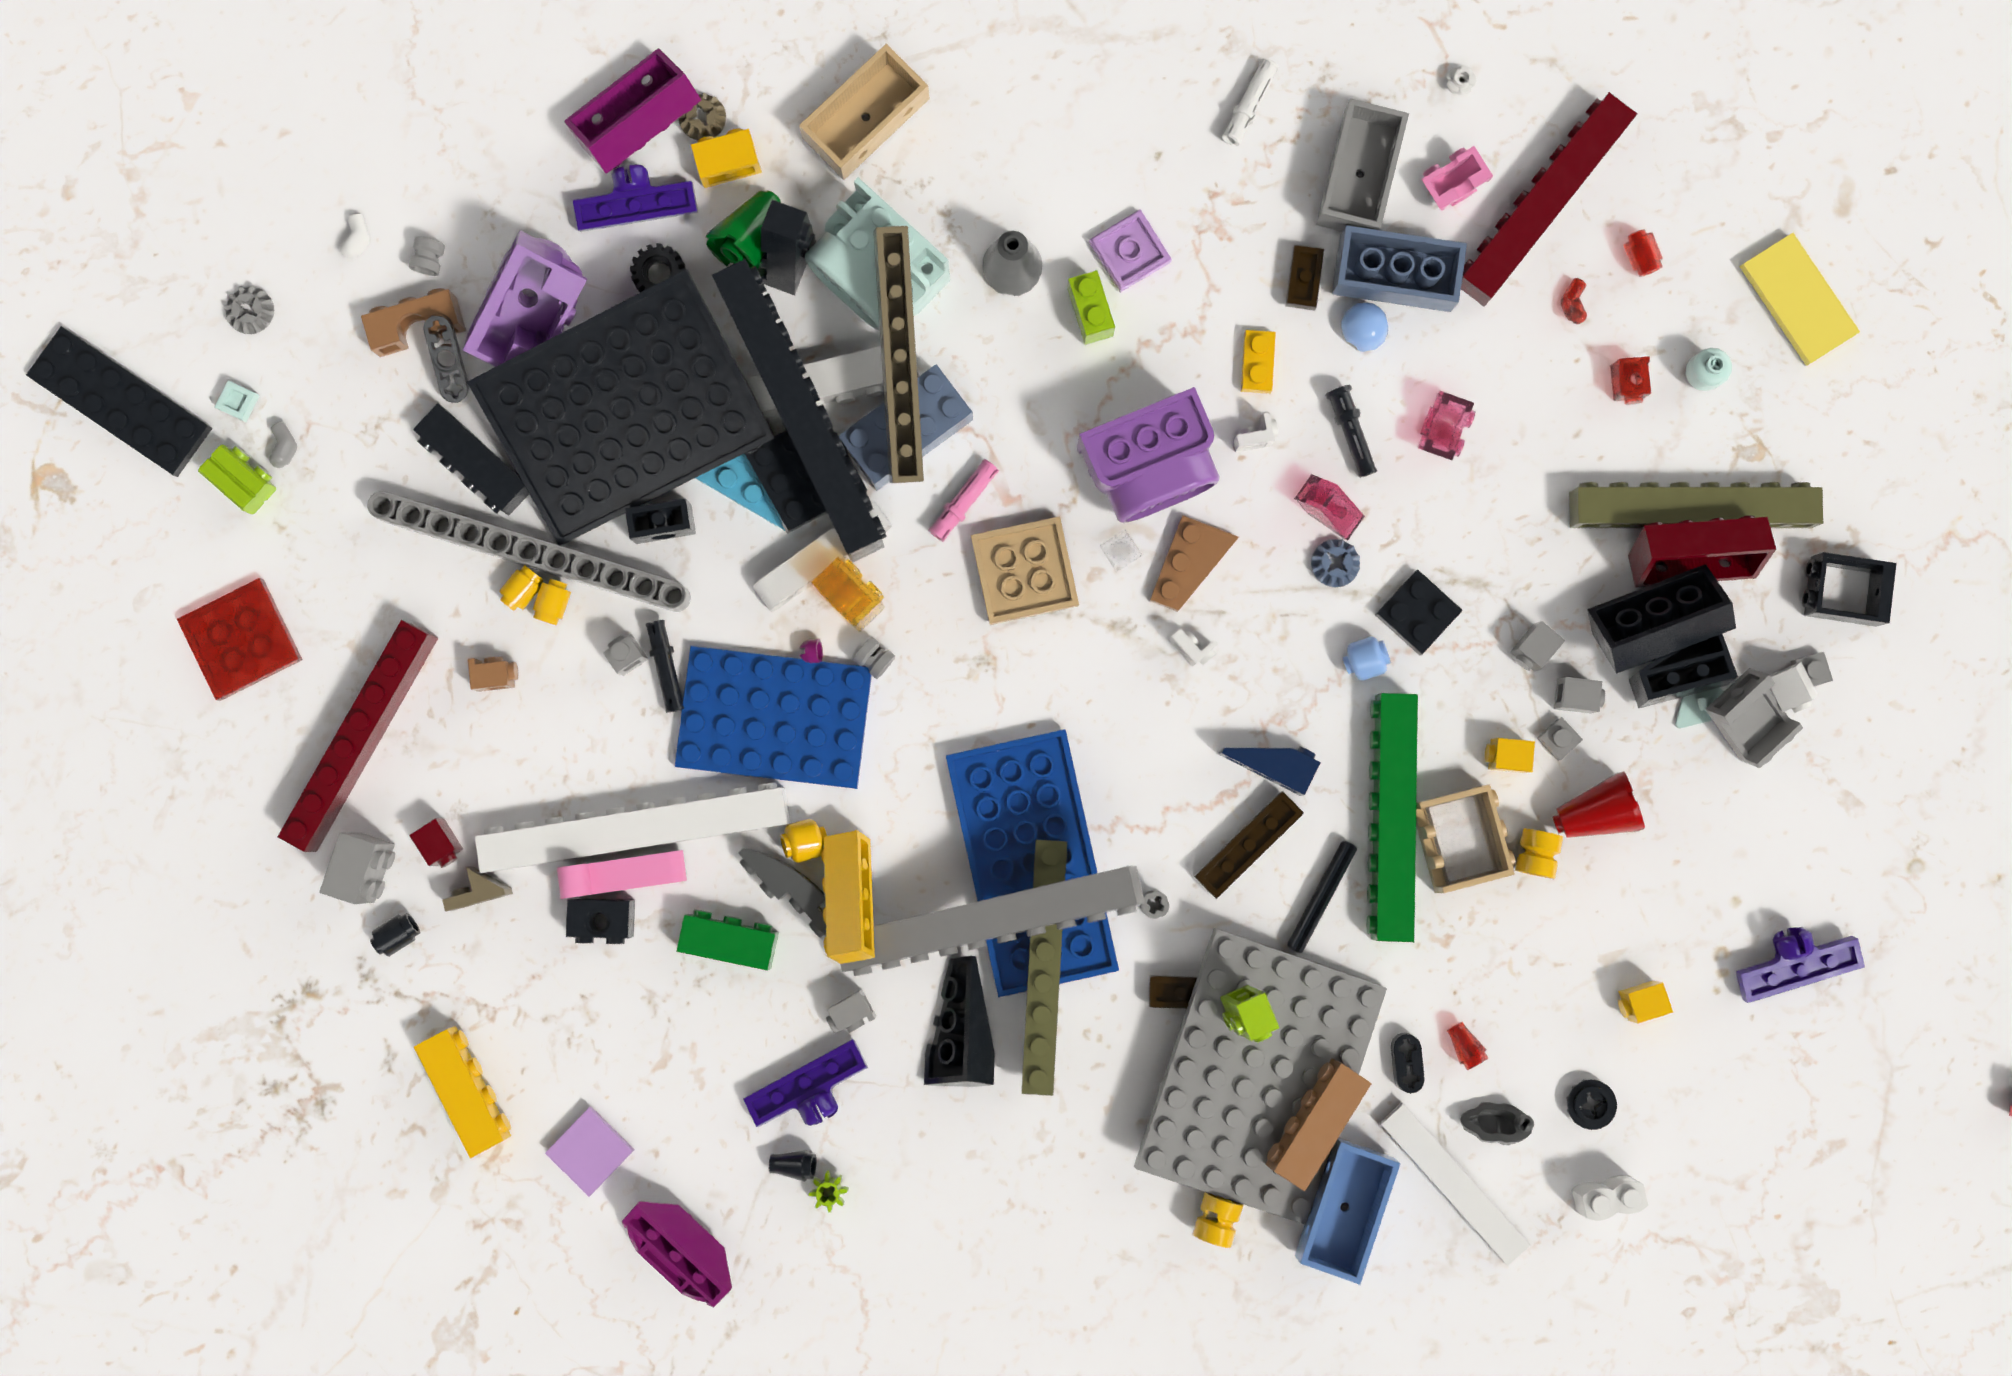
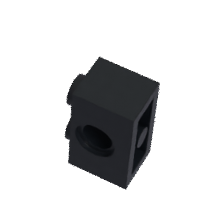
M686 498L625 508L629 539L635 544L696 534L692 505Z
M567 899L566 937H575V943H594V938H606V944H625V939L634 937L635 900ZM598 913L604 914L607 918V926L604 930H599L594 924V918Z

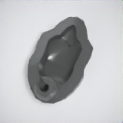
M1481 1102L1476 1108L1463 1113L1460 1119L1463 1129L1476 1136L1481 1142H1498L1502 1145H1512L1525 1140L1532 1133L1534 1121L1529 1115H1526L1517 1107L1506 1103Z

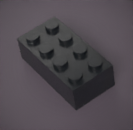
M1706 564L1587 609L1592 634L1616 674L1736 629L1733 602Z

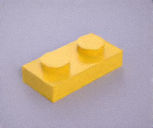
M1245 330L1241 392L1271 394L1273 389L1276 332Z

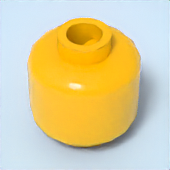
M812 819L788 824L785 827L784 833L780 835L783 852L786 858L791 857L797 863L818 858L821 856L824 836H827L824 826L818 827L817 823Z

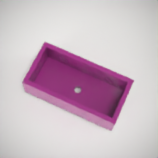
M658 48L564 120V123L583 149L607 174L612 169L619 167L634 152L642 149L657 134L665 131L679 117L691 111L701 101V98L685 73ZM650 75V81L642 84L644 76ZM595 114H601L599 121L592 122Z

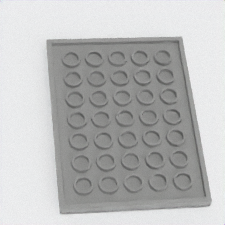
M1214 928L1134 1164L1135 1169L1306 1225L1330 1152L1305 1192L1265 1165L1268 1161V1152L1275 1143L1280 1142L1285 1134L1284 1127L1287 1121L1292 1116H1296L1300 1110L1304 1094L1309 1089H1313L1318 1081V1072L1325 1063H1329L1331 1058L1357 1074L1360 1073L1387 988ZM1246 985L1265 992L1280 1028L1272 1031V1036L1261 1042L1249 1041L1240 1035L1238 1036L1233 1030L1229 1031L1223 1020L1222 1013L1226 1011L1221 1002V996Z

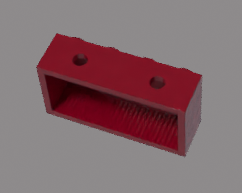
M1748 515L1739 519L1728 520L1724 518H1714L1701 522L1684 520L1674 524L1655 522L1643 527L1628 554L1635 587L1652 585L1703 564L1708 566L1717 581L1756 579L1776 551V546L1768 517ZM1719 560H1727L1729 567L1721 566ZM1656 565H1664L1666 567V571H1658Z

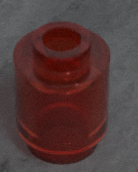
M1642 229L1627 236L1628 242L1624 244V248L1633 271H1637L1639 277L1649 275L1663 268L1661 263L1663 256L1653 232L1646 233L1645 229Z

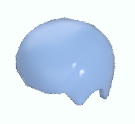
M1357 303L1345 312L1341 322V329L1347 342L1353 344L1358 351L1365 352L1376 350L1385 342L1388 334V322L1384 311L1373 303Z

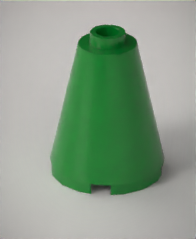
M758 191L707 233L705 238L709 239L706 245L722 264L728 266L730 263L735 264L746 259L750 268L756 266L757 270L759 269L765 252L761 251V226L771 201L775 200L781 203L780 198L771 191Z

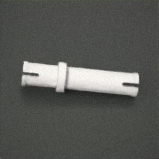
M1265 58L1261 59L1242 100L1232 111L1233 117L1222 135L1226 143L1239 146L1249 125L1253 124L1256 118L1254 114L1279 68L1274 61L1270 59L1266 61Z

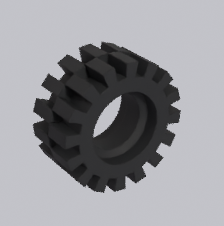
M656 243V247L649 244L646 245L648 250L643 251L640 249L637 251L639 257L634 256L632 259L634 265L630 266L632 282L639 292L656 285L648 278L650 267L656 263H664L669 266V278L686 269V265L676 250L673 251L672 247L666 245V248L663 247L662 243Z

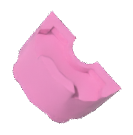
M1475 146L1468 150L1465 147L1457 150L1449 157L1451 160L1449 164L1440 168L1439 164H1436L1423 173L1424 178L1421 180L1441 211L1450 204L1453 207L1477 192V187L1492 179L1491 171Z

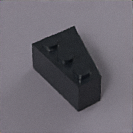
M775 200L771 201L761 226V251L767 253V259L763 258L761 261V268L766 269L762 280L764 285L795 296L807 265L805 254L816 242L815 234L813 233L812 224L807 212Z
M1720 634L1659 657L1629 679V683L1639 709L1726 686L1736 679L1738 675L1724 636Z

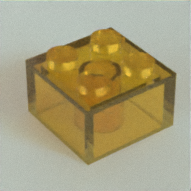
M837 557L811 583L860 633L885 609L882 602L885 597L871 581L865 584L861 580L863 577L860 573L861 571L849 559L843 562Z

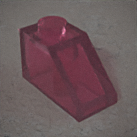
M1313 474L1310 475L1294 498L1311 517L1347 541L1365 517L1336 483Z

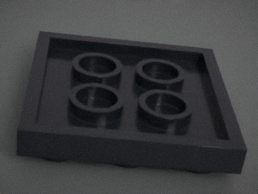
M833 428L829 429L831 434L835 433ZM785 430L775 435L774 439L742 455L788 534L823 516L827 511L788 431ZM848 454L842 457L844 462L850 460ZM857 472L860 482L856 486L858 490L864 488L867 492L868 489Z

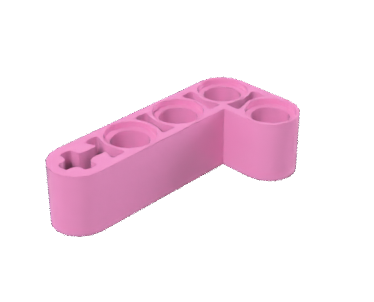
M683 850L557 868L561 899L687 881Z

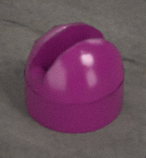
M809 639L800 645L799 649H805V654H800L801 659L805 662L820 663L822 661L823 647L820 639Z

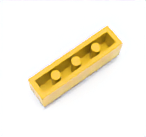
M858 830L824 836V848L821 852L825 868V877L822 879L826 905L823 908V919L826 923L824 950L827 957L840 964L875 958L870 839Z
M454 1026L414 1046V1049L471 1159L511 1137L509 1132L511 1125L504 1113L500 1114L495 1104L497 1102L495 1092L489 1085H485L481 1077L483 1074L482 1067L476 1058L471 1057L467 1049L469 1046L467 1037L463 1031L458 1030Z

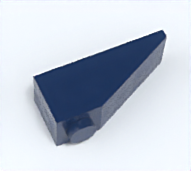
M1299 746L1298 750L1294 748H1223L1218 754L1299 796L1306 794L1321 762L1314 759L1315 753Z

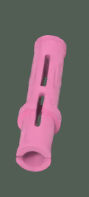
M983 459L950 503L947 502L944 505V511L928 531L938 540L944 542L953 528L959 522H963L968 509L999 470L991 462Z

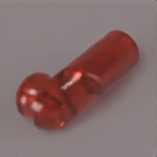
M1579 278L1572 280L1560 302L1566 318L1574 324L1583 323L1587 317V312L1584 310L1580 300V296L1587 284Z

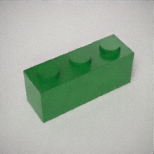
M694 909L693 914L684 915L676 952L766 971L772 968L779 932L772 931V925L754 922L753 927L741 925L742 919L731 916H724L723 921L711 918V912Z

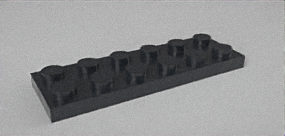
M62 326L26 374L27 377L175 477L180 475L213 429Z

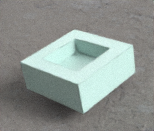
M228 380L215 408L247 422L260 395Z

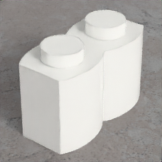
M1613 1176L1606 1179L1602 1184L1598 1182H1585L1571 1190L1576 1212L1589 1220H1606L1618 1212L1622 1214H1635L1649 1206L1644 1184L1630 1176Z

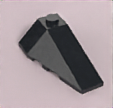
M972 955L950 958L941 991V996L944 1000L940 1016L935 1015L933 1025L937 1027L933 1043L927 1044L925 1052L924 1085L959 1087L994 1085L995 1052L977 958Z

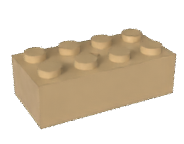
M885 44L799 125L802 138L845 180L930 99L929 87ZM869 115L870 119L868 121L862 120V116Z

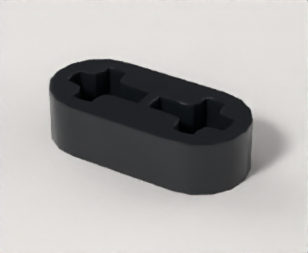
M1409 1033L1397 1034L1391 1042L1394 1081L1399 1089L1413 1094L1422 1089L1425 1080L1422 1047L1417 1037ZM1404 1039H1407L1408 1043L1414 1045L1413 1049L1408 1051L1409 1060H1406L1405 1053L1398 1049L1399 1046L1404 1044ZM1408 1065L1410 1066L1411 1074L1417 1076V1080H1413L1410 1087L1402 1081V1077L1407 1076L1406 1066Z

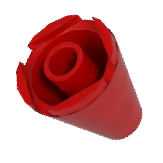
M1624 771L1616 773L1556 808L1558 815L1552 816L1558 834L1564 832L1566 838L1639 832L1645 828L1644 820L1638 802L1635 801L1632 793L1633 789Z

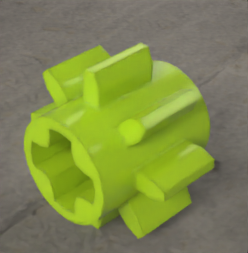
M826 1171L822 1181L817 1177L813 1179V1183L818 1188L811 1190L809 1196H816V1209L821 1205L827 1206V1210L830 1213L833 1209V1204L844 1205L845 1201L840 1197V1194L847 1193L849 1187L841 1186L842 1175L834 1178L830 1177L829 1171ZM830 1185L835 1188L833 1195L830 1194L828 1197H825L823 1195L824 1188L827 1189Z

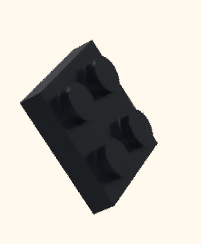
M1417 569L1381 607L1375 616L1421 656L1463 610Z

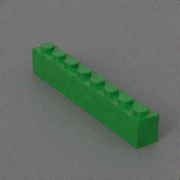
M1380 693L1375 695V700H1371L1370 716L1375 718V731L1370 732V748L1374 749V761H1370L1369 778L1374 780V792L1369 793L1368 801L1369 810H1373V823H1369L1368 839L1373 841V854L1369 853L1367 862L1368 871L1372 872V884H1369L1367 887V901L1372 903V915L1367 916L1366 927L1367 933L1371 934V940L1414 942L1418 694Z

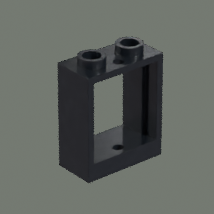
M1826 552L1811 556L1805 571L1806 577H1808V585L1802 597V606L1805 607L1804 616L1875 627L1889 624L1897 563ZM1826 566L1870 573L1865 614L1822 608Z

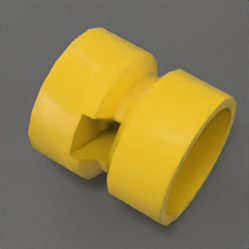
M1523 828L1520 846L1525 849V852L1518 855L1515 871L1555 879L1558 862L1553 856L1561 853L1564 837L1545 831Z
M1204 1192L1200 1206L1203 1216L1197 1217L1192 1235L1207 1243L1231 1248L1236 1233L1233 1223L1239 1222L1244 1204Z

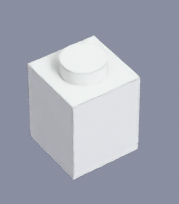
M1802 662L1770 675L1775 683L1771 690L1782 712L1792 709L1796 713L1812 706L1810 701L1818 694Z

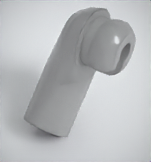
M278 422L270 428L277 443L269 457V461L274 467L282 468L291 462L297 449V444L286 424Z

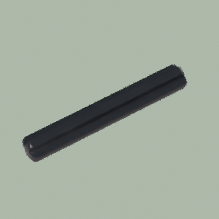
M1348 841L1340 843L1289 939L1287 946L1297 953H1302L1352 861L1357 851V847Z

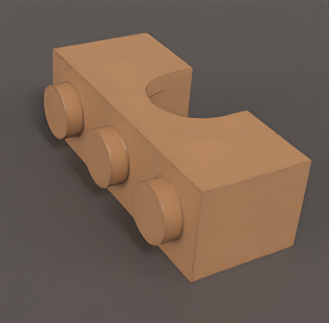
M438 288L429 291L427 296L417 299L415 297L404 298L397 305L388 308L386 306L372 308L368 314L361 315L370 350L379 357L409 349L406 340L408 328L413 323L426 321L431 315L437 313L444 314L452 320L456 334L467 331L457 297L449 289ZM435 321L431 331L438 332L439 338L442 339V333L447 327L446 325H440L439 321Z

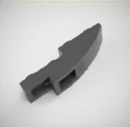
M742 849L738 852L743 858L739 861L742 867L750 875L756 873L762 880V883L759 885L760 888L770 899L775 896L780 900L789 893L792 898L788 901L799 914L805 912L812 920L809 926L818 937L821 938L823 935L826 937V923L823 919V909L820 907L825 903V893L814 882L791 865L768 854L751 849Z

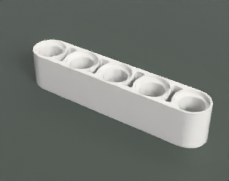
M871 501L874 509L869 512L871 517L878 516L885 532H887L892 527V524L877 503ZM833 527L754 584L753 588L770 612L779 609L850 559L835 528Z

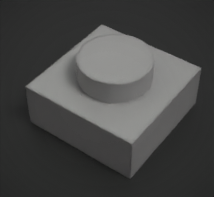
M1824 652L1790 661L1791 665L1802 662L1813 686L1833 681Z
M1563 717L1558 718L1537 737L1557 761L1562 760L1583 740Z

